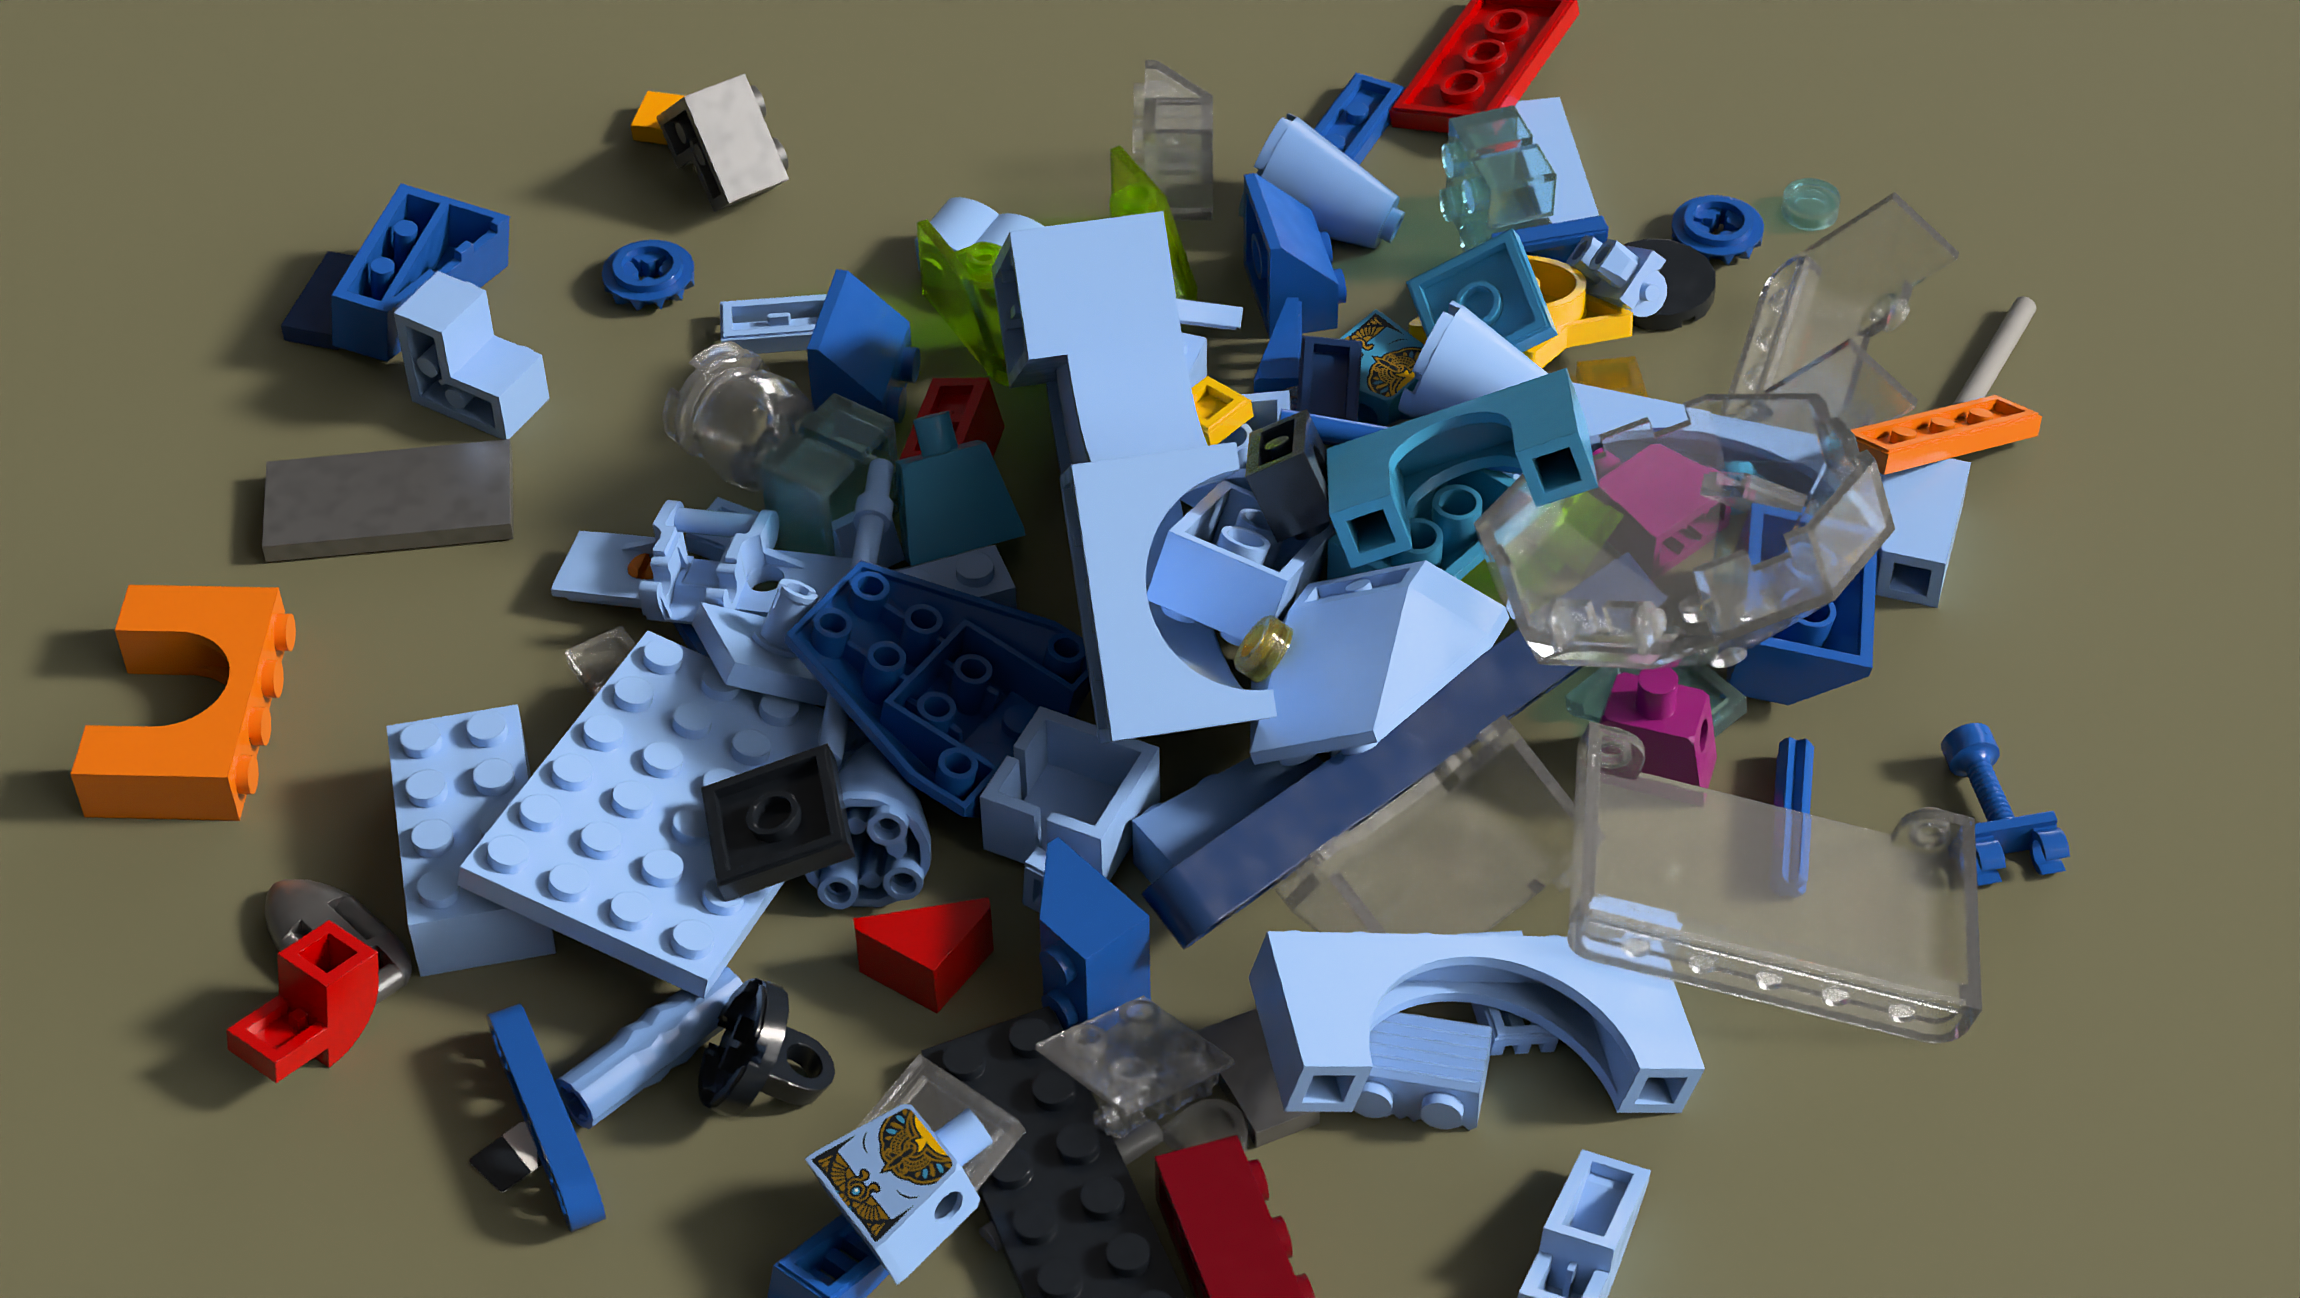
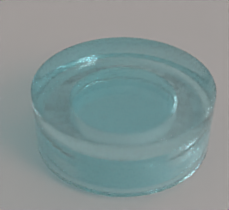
M1816 178L1798 179L1791 182L1785 188L1781 212L1788 223L1799 229L1810 231L1825 229L1834 224L1838 218L1841 196L1835 186L1824 180Z

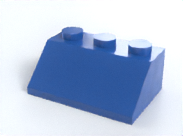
M1754 504L1735 556L1726 693L1791 705L1869 677L1873 668L1878 530Z

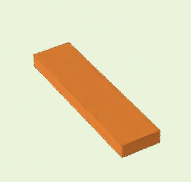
M1992 395L1846 430L1840 433L1836 453L1886 475L2036 437L2039 434L2042 416L2038 415V412L2012 401Z

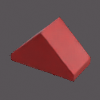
M989 897L853 918L859 971L937 1014L994 951Z

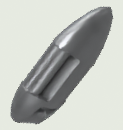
M284 879L271 886L266 895L265 918L270 937L279 952L330 920L378 952V962L382 961L384 967L378 970L379 988L375 1005L407 985L412 967L410 956L404 945L393 932L354 896L333 886L312 880Z

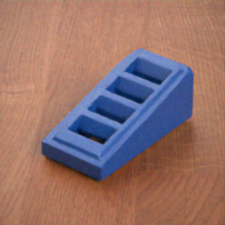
M1287 297L1254 377V393L1289 390L1293 411H1296L1302 340V301H1299V297Z
M841 1214L773 1265L767 1298H866L889 1273L845 1216ZM840 1250H843L844 1252L849 1254L851 1257L859 1261V1263H857L856 1261L842 1253ZM822 1269L823 1271H825L826 1273H828L829 1275H831L832 1277H834V1278L836 1279V1281H834L833 1279H831L829 1276H827L826 1274H824V1273L821 1272L820 1270Z

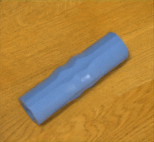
M726 966L704 999L680 989L667 1000L648 1008L637 1021L622 1027L608 1043L555 1081L568 1115L582 1127L590 1129L641 1090L660 1082L672 1068L687 1062L700 1046L725 1029L717 1025L719 1022L717 1018L734 991L743 984L740 978Z

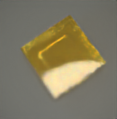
M1635 356L1577 362L1576 380L1579 384L1648 397Z

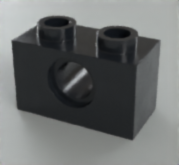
M1305 409L1249 433L1245 477L1277 543L1293 536L1296 540H1305L1323 532L1330 525L1331 521L1329 515L1327 450L1308 410Z

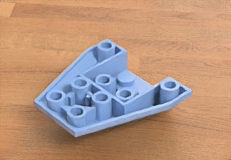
M1427 560L1309 583L1289 609L1251 678V690L1273 689L1277 717L1250 722V754L1254 765L1279 761L1283 766H1293L1310 760L1318 753L1340 750L1344 755H1354L1373 748L1381 739L1445 685L1493 647L1509 620L1506 607Z

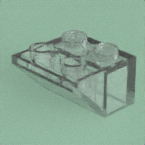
M1145 60V83H1134V117H1144V119H1133L1132 148L1133 153H1135V161H1144V163H1134V197H1145V213L1163 211L1165 221H1213V95L1158 60Z

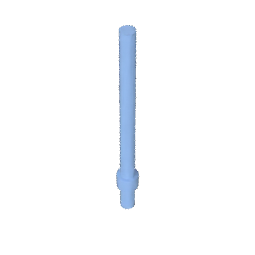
M878 458L870 462L865 491L856 500L853 524L858 530L850 570L861 560L877 565L882 534L890 528L894 504L889 498L894 466L886 459ZM828 692L818 746L828 743L835 756L837 767L842 764L850 716Z

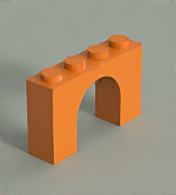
M128 585L115 627V634L127 673L203 676L219 681L226 685L219 698L206 710L179 723L165 726L85 725L71 771L72 781L84 817L240 821L247 794L253 795L257 789L259 776L257 754L259 746H266L270 740L271 715L269 708L272 698H279L282 694L284 682L282 659L285 651H292L294 648L296 637L294 616L291 613H285L279 587Z

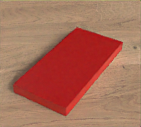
M1470 0L1390 109L1392 127L1493 138L1578 17L1579 8L1577 0Z

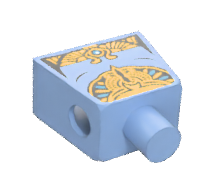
M901 1104L813 1152L805 1160L828 1196L898 1285L978 1207L980 1197L962 1166L994 1142L982 1123L969 1108H966L937 1131L933 1132L911 1104Z

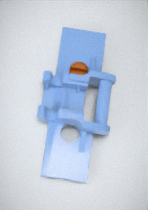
M667 500L653 522L655 537L579 531L554 580L551 593L552 596L564 597L570 601L642 608V613L646 615L647 620L692 624L700 602L767 617L778 588L760 592L753 590L754 586L766 581L779 582L781 579H793L810 586L816 591L819 598L813 605L815 606L850 571L852 558L774 550L779 532V517L775 510L763 509L758 515L684 508L681 501ZM683 533L730 537V540L720 561L694 559V556H688Z

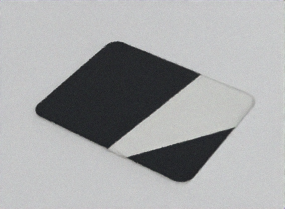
M525 1122L517 1124L469 1160L470 1164L500 1192L507 1191L542 1165Z

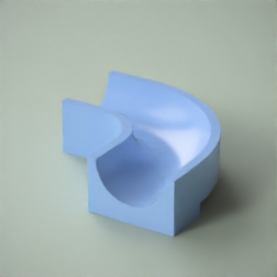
M1159 211L1010 231L992 266L1009 389L1046 384L1099 744L1277 717L1273 689L1244 690L1238 684L1226 662L1213 628L1199 622L1185 623L1172 619L1162 611V606L1148 601L1147 592L1168 531L1184 517L1180 498L1196 488L1221 482L1240 470L1236 442L1208 446L1199 422L1186 364L1164 212Z

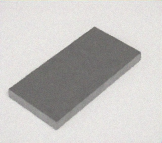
M510 439L266 462L262 540L266 562L513 539V459Z

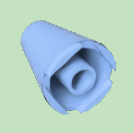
M1451 301L1448 313L1442 312L1412 369V372L1415 373V379L1419 381L1413 392L1404 388L1398 410L1409 417L1419 418L1548 373L1465 306Z

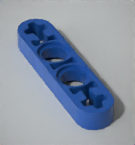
M519 1003L487 1014L489 1030L499 1060L570 1232L605 1220V1210L595 1178L523 1006Z

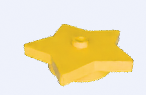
M1527 255L1558 333L1557 336L1523 352L1538 366L1543 368L1568 347L1632 336L1633 312L1586 294L1587 281L1578 269L1558 260ZM1418 316L1408 323V333L1425 344L1427 337Z

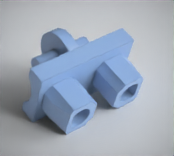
M1585 235L1566 262V264L1575 267L1585 276L1587 281L1586 294L1633 312V316L1648 317L1656 313L1663 306L1667 297L1665 279L1658 271L1666 260L1654 250L1625 246L1617 240L1611 239L1602 244L1596 238Z

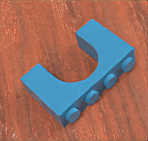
M1567 368L1327 448L1329 515L1351 569L1412 549L1410 516L1417 503L1443 483L1472 471L1498 466L1522 469L1536 508L1598 488L1587 422Z

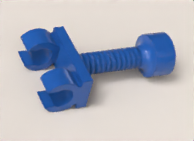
M1969 723L1949 732L1941 743V750L1945 760L1954 775L1969 778L1987 819V822L1966 825L1963 834L1960 854L1963 860H1966L1972 882L1976 886L2002 882L1996 869L2006 868L2004 854L2030 850L2031 860L2038 874L2045 875L2066 871L2060 859L2070 857V850L2064 832L2061 828L2057 827L2058 820L2054 811L2018 817L2013 815L1992 767L1997 762L2000 751L1990 728L1982 723Z

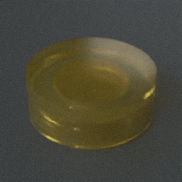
M1273 615L1260 619L1250 629L1240 644L1234 660L1235 669L1255 683L1264 680L1277 667L1285 655L1293 637V629Z

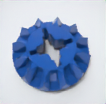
M1706 195L1690 199L1678 207L1672 218V241L1691 246L1707 257L1708 260L1712 258L1720 259L1726 265H1729L1734 256L1741 259H1749L1753 248L1759 247L1762 244L1764 223L1760 214L1749 204L1733 197ZM1720 224H1724V229L1720 235L1712 234L1715 229L1719 228Z
M663 240L633 242L616 250L605 261L602 268L604 289L606 292L612 293L616 304L631 302L637 311L646 304H655L659 309H662L665 300L682 301L684 290L694 286V261L684 248L672 242ZM644 275L646 277L642 280H639V276ZM656 275H659L660 277L657 279H653V277H655Z

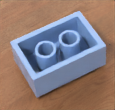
M1223 480L1168 531L1147 592L1148 601L1162 606V611L1172 619L1185 623L1199 622L1220 631L1221 637L1233 645L1243 648H1254L1256 646L1264 649L1276 635L1289 609L1309 583L1318 582L1328 555V540L1335 535L1336 530L1333 525H1329L1323 532L1314 537L1296 540L1293 536L1277 543L1253 492Z

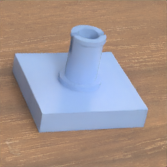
M781 579L767 617L700 602L692 626L725 685L825 707L828 691L784 642L786 633L817 602L819 596L813 588L793 579Z

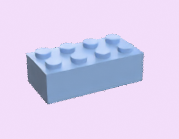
M518 704L386 726L407 920L420 977L555 954L553 929L457 886L460 865L531 778Z

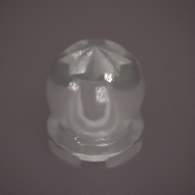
M732 341L714 344L694 356L689 362L696 370L686 379L680 392L672 387L670 388L662 414L665 433L690 456L706 459L723 481L752 492L780 488L787 485L809 466L819 440L814 405L794 381L769 372V368L762 358L753 351L744 349Z

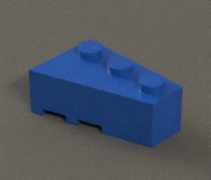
M401 183L331 295L332 345L385 362L391 360L401 352L394 312L437 271L461 281L470 282L481 288L508 266L510 216Z

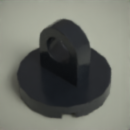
M758 978L749 979L734 991L717 1018L719 1019L717 1026L725 1028L719 1046L709 1042L708 1048L705 1047L698 1076V1095L700 1101L704 1106L714 1110L715 1113L725 1117H737L753 1103L760 1092L790 1104L799 1106L809 1105L817 1100L833 1082L835 1068L828 1051L814 1038L787 1027L789 1001L788 994L781 985ZM787 1060H792L799 1064L805 1070L808 1078L796 1073Z

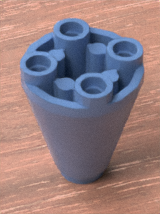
M870 741L863 744L850 755L838 772L855 857L805 874L809 883L818 889L817 894L820 900L827 906L835 909H845L850 906L882 907L897 901L912 899L920 893L924 878L931 864V836L917 788L908 783L874 743Z

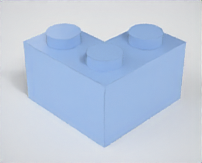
M437 271L394 312L411 400L505 440L510 439L550 399L542 355L526 346H519L494 335L486 290L470 282H464Z

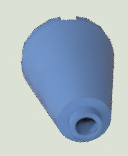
M1287 113L1286 118L1282 117L1278 121L1255 162L1254 168L1258 169L1257 174L1310 208L1319 232L1327 231L1330 239L1373 249L1377 248L1381 240L1391 243L1405 215V212L1397 209L1400 197L1299 117ZM1244 192L1239 206V216L1244 218Z

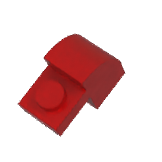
M330 920L277 953L279 995L226 1029L227 1050L275 1083H278L313 1058L330 1068L354 1045L373 1013L379 988L378 952Z

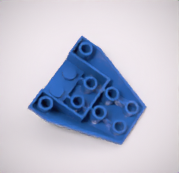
M862 560L786 633L784 641L908 783L962 817L981 818L980 795L1006 756L1014 758L1013 746L1040 706L1074 718L1091 689L1083 638L1056 621Z

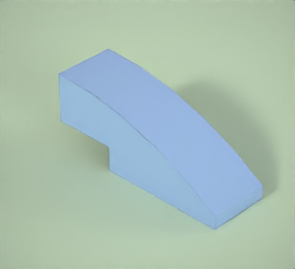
M1582 1149L1543 1227L1539 1252L1521 1286L1518 1298H1608L1635 1224L1651 1170Z

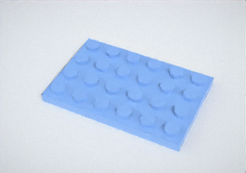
M647 631L460 865L457 886L704 999L784 882L727 902L725 901L717 887L701 787L818 747L825 709L806 702L725 685L711 658ZM849 721L842 764L837 767L838 772L850 755L863 744L871 741L859 726L852 721Z

